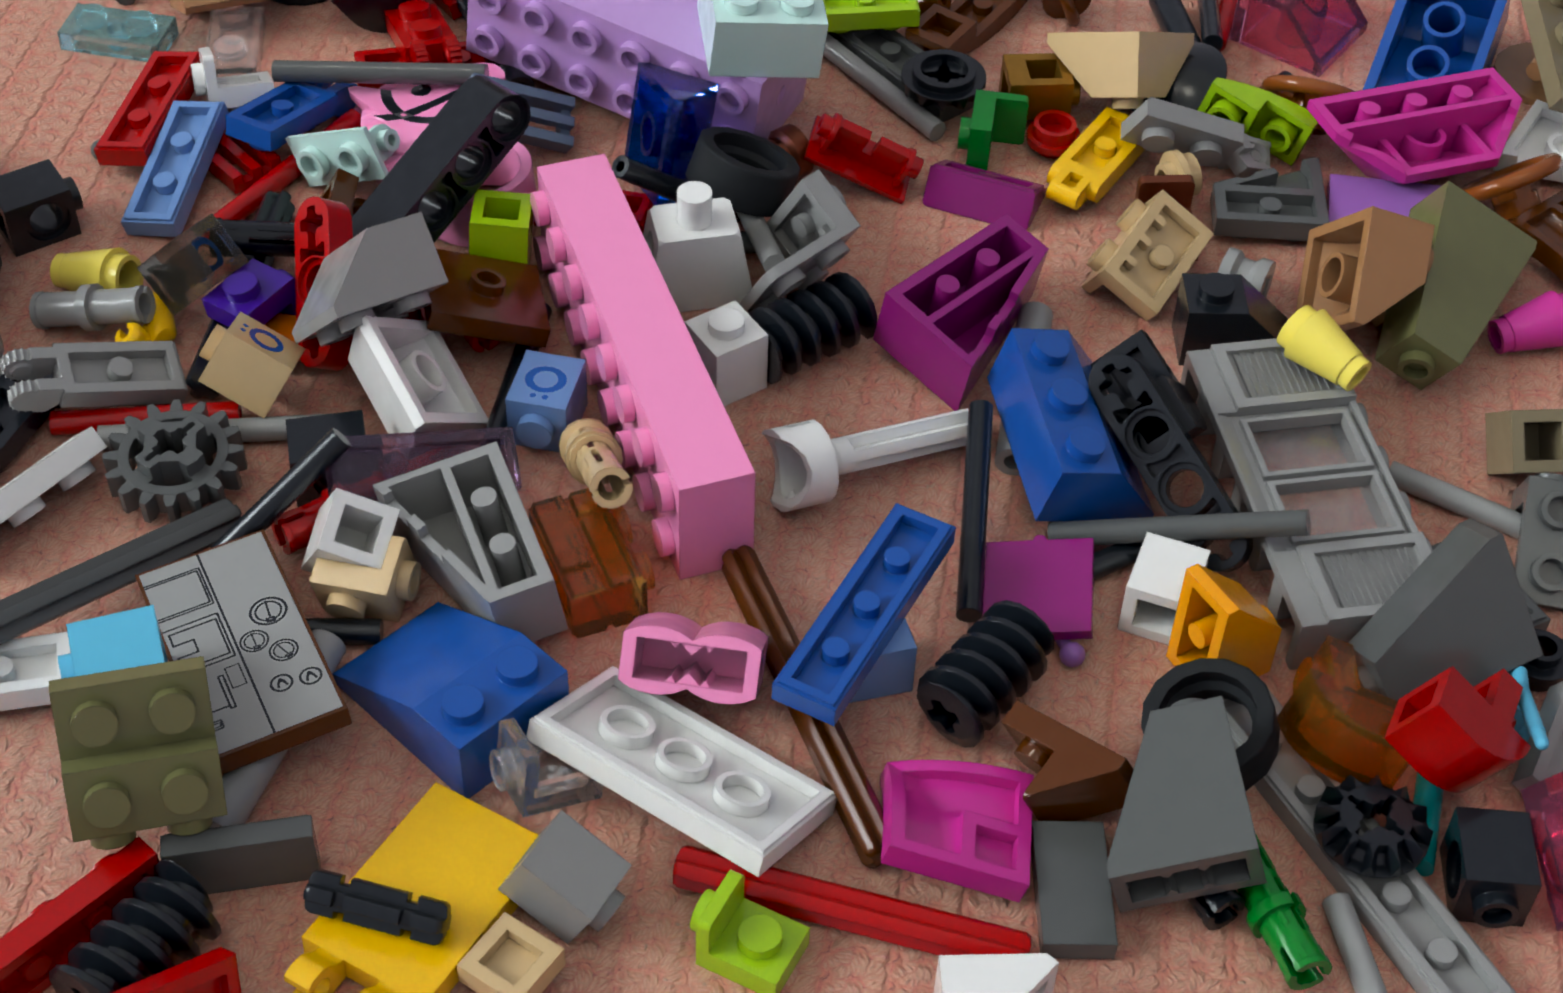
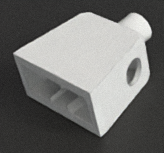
M688 181L678 187L677 203L654 205L648 210L643 236L679 312L718 308L735 300L738 303L742 301L752 289L740 229L729 199L724 197L712 199V189L708 184L701 181Z

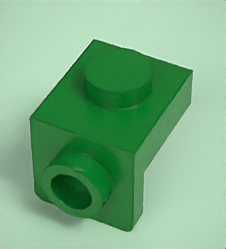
M976 89L972 118L961 116L957 149L968 150L966 165L987 170L992 142L1023 144L1029 107L1028 96Z

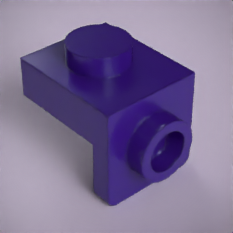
M252 258L201 300L207 316L227 327L232 324L240 311L265 325L278 313L296 315L295 278L283 269L276 270Z

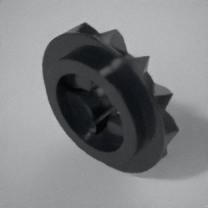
M947 49L929 50L918 53L905 62L901 72V84L905 87L906 97L918 98L921 107L933 104L938 105L941 111H943L945 106L964 109L967 102H974L976 89H985L986 72L977 60L964 53ZM941 76H946L945 81H948V83L938 81H940Z
M1349 774L1339 786L1335 788L1326 786L1313 816L1316 838L1326 854L1345 869L1372 878L1397 877L1415 869L1425 858L1434 832L1427 825V807L1416 805L1410 801L1407 786L1397 790L1384 786L1379 774L1369 782H1360ZM1376 814H1383L1387 817L1385 828L1377 826L1372 831L1367 830L1362 836L1358 835L1363 817L1370 819Z

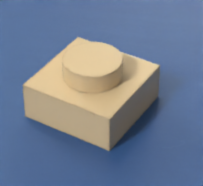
M504 912L457 964L459 982L476 993H542L565 967V949Z

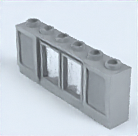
M1277 338L1211 344L1210 349L1187 351L1180 383L1185 385L1194 401H1197L1196 404L1206 422L1207 430L1198 436L1216 434L1217 436L1211 458V469L1217 479H1235L1231 501L1238 512L1308 509L1310 513V536L1253 538V550L1249 557L1252 571L1272 569L1274 573L1268 597V609L1275 619L1292 618L1294 621L1295 629L1285 659L1289 670L1353 663L1347 643L1433 552L1429 540L1424 536L1423 531H1418L1411 516V505L1407 494L1402 490L1399 491L1392 477L1385 449L1377 445L1368 427V416L1364 405L1356 402L1357 395L1354 389L1347 392L1341 386L1335 385L1285 358V349L1277 343Z

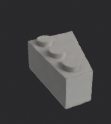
M497 441L372 485L378 502L400 509L393 535L407 539L415 560L420 563L423 569L465 612L519 631L532 642L568 629L553 575Z

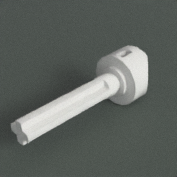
M968 408L830 439L822 424L814 419L763 430L762 434L770 443L775 460V482L770 501L780 512H788L830 502L837 494L839 475L966 446Z

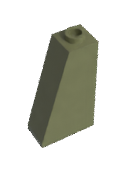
M1447 181L1410 209V218L1435 225L1431 246L1434 251V260L1427 274L1426 283L1386 310L1375 356L1377 362L1420 390L1462 364L1532 256L1537 241L1451 181Z

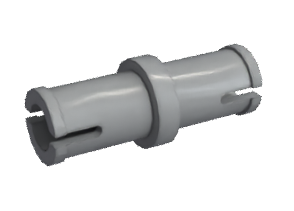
M96 283L83 284L77 291L35 292L30 299L29 313L32 323L38 329L81 326L86 331H100L108 324L150 323L155 315L156 305L153 292L148 286L138 285L129 288L104 289L103 286Z

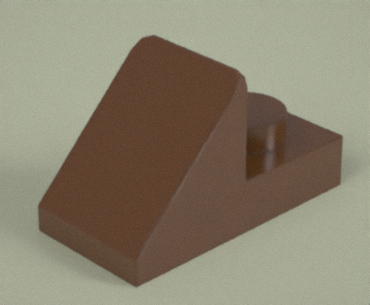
M1017 700L1001 723L1018 745L1014 751L1015 756L1025 766L1037 773L1025 790L1023 800L1038 821H1079L1122 809L1134 770L1127 758Z

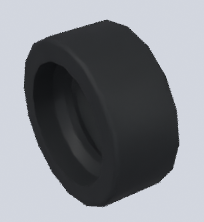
M713 126L701 131L685 175L688 181H701L708 184L712 189V199L722 197L729 199L733 210L736 212L757 217H772L793 191L801 168L794 157L765 138L730 127Z
M1199 658L1175 666L1154 683L1143 702L1141 720L1143 734L1150 711L1170 707L1173 703L1182 699H1208L1223 696V699H1229L1244 705L1252 719V732L1248 740L1236 749L1244 788L1247 791L1267 775L1279 752L1280 727L1275 705L1267 685L1248 667L1227 659Z

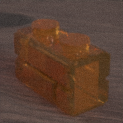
M589 488L571 492L568 498L565 499L560 495L534 502L531 508H529V520L553 575L566 622L572 635H575L577 638L606 631L607 627L611 624L615 628L630 624L636 617L648 614L647 591L655 588L654 572L648 555L645 551L634 553L630 545L633 542V534L623 506L614 509L599 506L594 502Z

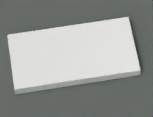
M614 666L608 668L529 720L526 740L756 877L762 875L832 816L836 806L837 798L834 791L665 695L644 693L628 687L618 680L619 669Z

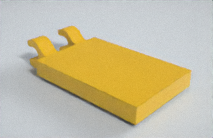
M435 782L352 879L359 878L413 892L411 900L417 902L421 895L447 901L451 905L452 917L449 930L443 942L439 945H430L411 940V931L405 930L402 936H396L343 922L344 914L339 912L334 919L319 915L301 936L304 953L296 958L284 975L285 982L296 987L293 993H334L346 977L366 987L359 993H450L459 981L457 964L504 912L512 915L518 908V905L499 891L498 888L537 838L538 834Z

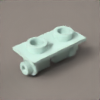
M386 124L374 125L369 130L366 126L290 135L285 138L296 159L297 166L304 175L309 187L328 185L338 168L359 177L358 182L382 180L389 173L384 161L392 156L394 151L400 146L399 134Z

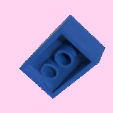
M1396 0L1363 90L1490 68L1507 23L1510 0Z
M439 602L333 673L339 688L453 791L468 799L538 748V746L526 740L529 720L569 694L568 671L523 633Z

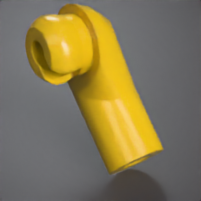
M153 292L156 305L153 320L143 326L136 322L126 323L129 329L128 334L119 329L115 336V342L173 341L177 336V329L170 298L162 292Z

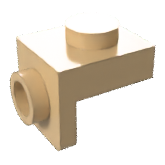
M392 535L381 569L316 558L309 583L323 609L336 618L364 619V616L399 623L405 601H413L417 595L421 580V565L419 562H416L407 539Z

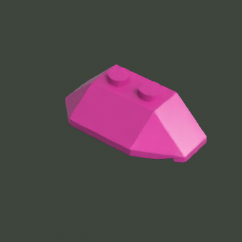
M1491 67L1309 99L1306 109L1338 147L1366 176L1408 184L1497 167L1522 98Z

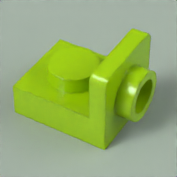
M730 869L716 891L711 889L704 891L692 913L690 930L696 932V964L757 993H780L809 945L810 927L744 898L745 876Z

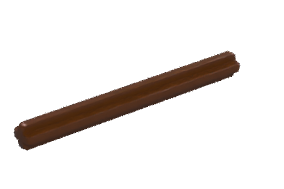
M743 545L736 550L728 549L722 555L724 563L722 565V572L747 624L769 636L765 662L775 680L800 644V641L755 550L747 545ZM787 706L825 787L835 793L837 798L835 808L862 864L872 869L882 865L883 808L839 720L835 726H832Z

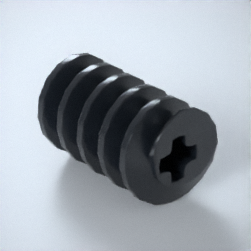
M842 272L832 274L825 281L814 282L807 286L805 290H796L787 295L786 299H776L769 303L766 308L759 307L748 313L768 334L767 382L770 384L780 381L783 371L790 375L801 371L802 362L812 366L820 362L822 354L828 357L838 354L841 345L851 348L859 344L861 335L866 339L872 338L877 325L875 305L867 290L857 279L848 273Z
M1009 600L994 603L983 614V617L979 618L967 630V634H963L951 646V650L946 651L935 663V666L930 667L919 679L917 699L927 719L940 734L952 743L962 747H975L984 738V730H991L1000 721V714H1006L1016 703V697H1022L1031 688L1032 681H1037L1047 671L1048 661L1046 655H1049L1054 649V636L1034 611L1022 604Z
M164 859L159 861L154 866V876H145L133 887V898H123L112 908V920H101L90 930V942H79L68 952V965L57 964L48 972L49 980L56 993H112L175 966L169 957L172 953L187 961L200 956V948L190 934L194 931L206 939L214 940L222 933L220 924L212 914L213 905L207 892L198 880L174 861Z

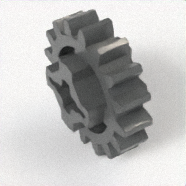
M173 399L170 411L160 412L159 408L154 404L147 405L148 418L142 421L136 417L127 416L124 421L128 433H111L108 438L112 451L102 455L107 472L105 476L112 497L120 498L122 508L126 513L135 511L140 507L144 522L148 523L154 521L160 513H167L171 523L180 519L182 512L191 511L193 513L204 508L203 506L209 502L213 504L221 499H226L224 489L240 490L242 487L240 471L246 470L248 467L240 429L238 426H230L227 413L221 410L209 417L206 402L199 401L191 411L183 410L180 399Z

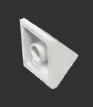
M364 316L362 318L363 325L354 330L347 360L404 462L419 457L443 444L448 445L486 427L489 419L440 332L427 329L425 320Z

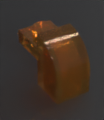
M1328 635L1313 658L1306 657L1296 671L1293 680V694L1277 716L1279 727L1284 737L1307 763L1339 783H1342L1349 774L1360 782H1369L1379 774L1382 784L1392 789L1410 765L1384 739L1398 701L1362 688L1360 686L1353 644Z

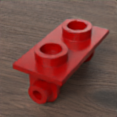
M826 113L822 117L817 115L804 160L902 204L905 200L910 178H917L924 163V159L916 156L917 150L912 147L906 148L883 136L876 143L870 140L872 131L844 119L839 113H835L833 117Z

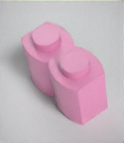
M655 612L636 617L624 630L618 680L632 689L649 694H672L687 689L694 695L714 703L740 704L756 699L763 683L769 636L755 627L738 622H716L701 627L693 620L673 613Z

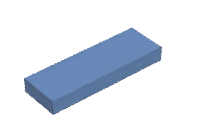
M173 101L122 217L121 224L127 235L181 236L226 128L225 115L229 111L225 102Z

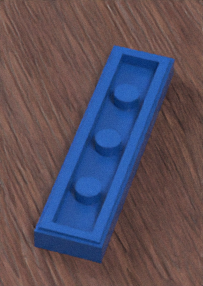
M896 503L772 683L771 699L835 726L953 545L956 527Z

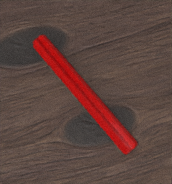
M689 845L681 847L673 866V884L678 888L701 894L707 889L716 891L731 869L745 876L744 898L781 915L935 955L1030 953L1031 935L1021 930L775 867H770L762 875L756 877L716 852Z

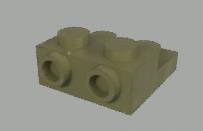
M204 656L49 681V696L61 759V775L73 842L90 840L94 848L102 850L116 849L133 842L137 836L136 831L167 826L168 832L173 835H194L207 830L213 823V817L228 815Z

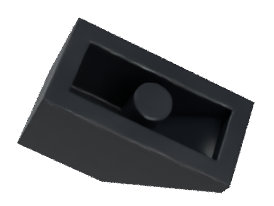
M1182 273L1172 321L1178 365L1184 366L1187 351L1210 349L1211 344L1277 338L1288 318L1241 274Z

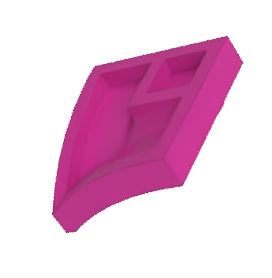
M906 760L887 762L880 775L879 782L883 803L881 863L1020 902L1030 886L1032 811L1024 802L1023 794L1033 781L1034 775L1018 770L964 761Z

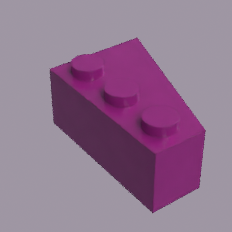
M1005 214L885 292L873 340L954 411L959 410L1016 322L1022 305L1028 303L1032 297L1049 248L1008 214Z

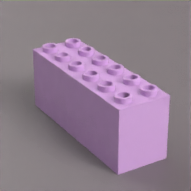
M468 0L466 50L501 65L515 67L536 80L693 146H696L701 131L713 126L747 131L768 139L770 132L780 128L802 101L807 79L709 76L697 9L698 0Z

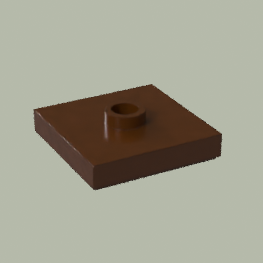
M436 249L449 282L429 293L432 304L424 307L427 329L546 348L551 328L536 265Z

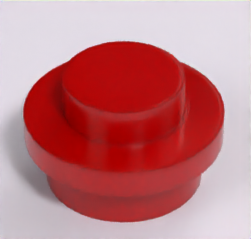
M1046 110L1035 116L1034 122L1027 129L1026 140L1030 148L1040 155L1055 159L1059 158L1081 134L1077 128V122L1072 115L1060 110Z

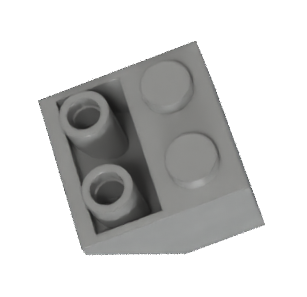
M422 211L366 228L323 259L292 330L296 344L317 337L321 347L328 346L352 337L355 328L363 325L362 318L364 316L406 319L409 317L408 313L432 304L429 293L449 281Z

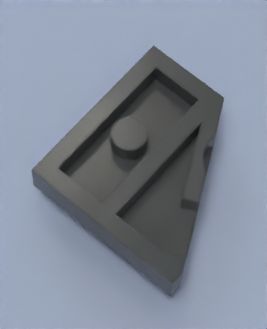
M1319 158L1303 159L1300 171L1278 176L1279 173L1272 167L1257 171L1249 177H1234L1213 183L1210 206L1214 235L1230 236L1238 239L1248 237L1282 239L1291 242L1307 241L1310 229L1329 223Z

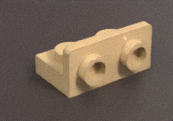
M1163 189L1146 203L1136 199L1122 213L1115 224L1122 231L1114 242L1110 238L1106 239L1089 258L1086 265L1092 269V272L1081 286L1091 294L1104 285L1145 321L1158 314L1180 283L1182 273H1187L1214 235L1209 228Z

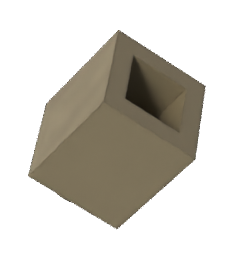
M1563 409L1509 410L1485 413L1487 474L1563 472Z

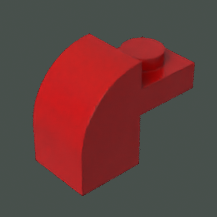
M1452 665L1398 700L1384 739L1423 778L1433 785L1449 792H1464L1524 758L1530 751L1531 746L1514 729L1516 725L1514 716L1523 687L1504 668L1473 687Z

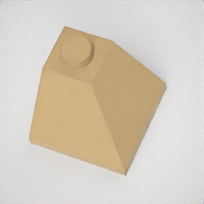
M1145 31L1047 33V44L1091 98H1112V109H1137L1144 103L1145 98H1165L1194 45V33Z

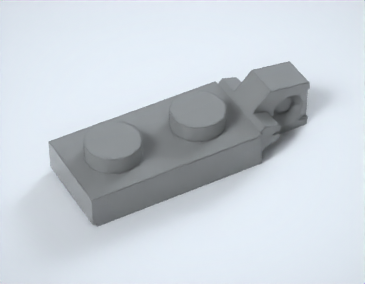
M1154 97L1148 98L1121 123L1120 140L1140 145L1149 152L1161 153L1174 149L1182 153L1190 152L1197 158L1200 166H1217L1219 169L1230 168L1236 177L1242 178L1249 177L1257 171L1271 168V142L1244 133L1245 124Z

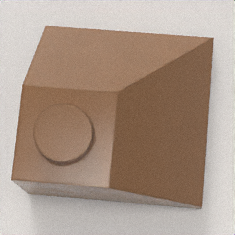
M1372 206L1310 229L1296 311L1305 305H1310L1316 311L1325 309L1343 331L1367 324L1426 283L1427 274L1434 260V251L1431 246L1435 225Z

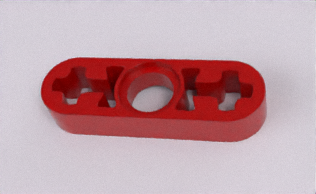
M312 196L307 198L297 211L294 223L296 321L323 259L353 238L351 212L342 202ZM353 336L324 347L320 346L317 337L298 343V345L305 348L300 360L305 366L330 371L342 370L349 363L347 359Z

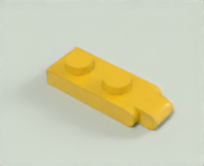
M1106 107L1051 166L1047 175V183L1049 185L1046 191V198L1076 211L1087 199L1098 203L1145 150L1140 145L1120 140L1121 123L1130 115Z

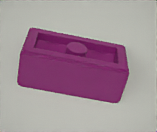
M945 159L930 166L923 195V204L927 207L987 223H993L1005 214H1008L1027 230L1045 197L1047 188H1044L1042 184Z

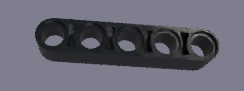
M476 75L467 79L352 217L353 237L366 228L422 211L432 240L435 243L524 134L531 117L530 106L527 100L486 76Z

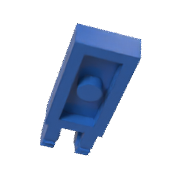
M285 82L226 114V135L249 143L253 149L272 152L287 143L285 139L287 136L303 134L333 116L339 118L349 109H354L357 105L351 100L348 88L350 86H357V84L335 83L332 85L333 83Z

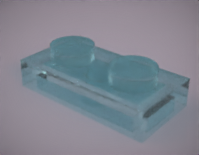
M77 3L57 34L61 50L148 62L154 51H168L179 32L176 17L153 14L145 10L131 11L109 8L94 3Z

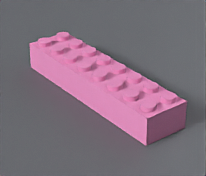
M599 154L538 166V191L530 193L533 217L537 227H541V236L533 238L537 265L540 271L549 270L550 272L548 281L555 307H564L566 310L564 312V321L570 344L572 346L580 345L582 348L580 356L581 359L586 360L587 384L589 386L597 384L599 388L597 398L602 420L606 426L614 425L616 428L615 439L622 450L623 461L621 465L623 468H633L635 473L633 475V487L638 506L642 512L650 510L654 518L652 519V534L660 557L670 556L679 580L722 570V565L724 564L722 555L728 549L736 550L743 545L754 549L756 473L606 155Z

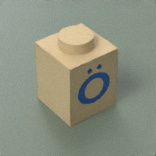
M240 311L228 329L217 324L208 337L199 356L209 362L198 382L265 418L300 360L305 348Z

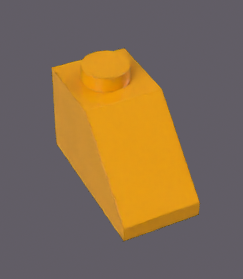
M1195 564L1187 568L1166 657L1174 666L1199 658L1227 659L1248 667L1259 677L1270 672L1282 628L1277 624L1271 611L1264 605L1259 604L1240 583L1204 566Z

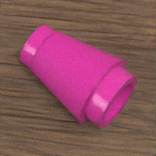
M1552 290L1547 291L1500 316L1498 319L1489 321L1487 333L1495 352L1503 354L1506 352L1563 347V293L1557 294Z

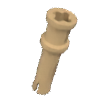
M592 418L577 419L570 423L561 433L559 451L571 476L579 483L587 485L593 495L594 502L599 506L614 509L626 504L631 497L633 484L628 481L630 476L622 468V450L609 428L601 421ZM592 442L593 447L588 448L587 443ZM608 483L612 492H607L603 485Z

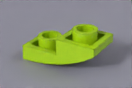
M1216 77L1198 108V111L1245 124L1244 133L1271 142L1270 153L1291 166L1301 154L1319 124L1306 108L1284 97L1249 84Z

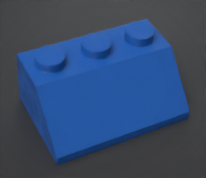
M1011 328L987 379L1035 521L1057 522L1153 517L1152 507L1135 464L1089 390V374L1092 370L1090 364L1093 362L1068 330Z

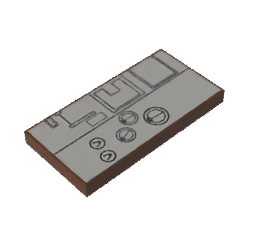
M264 529L135 575L146 606L154 605L168 660L175 661L204 656L222 775L352 724L348 707Z

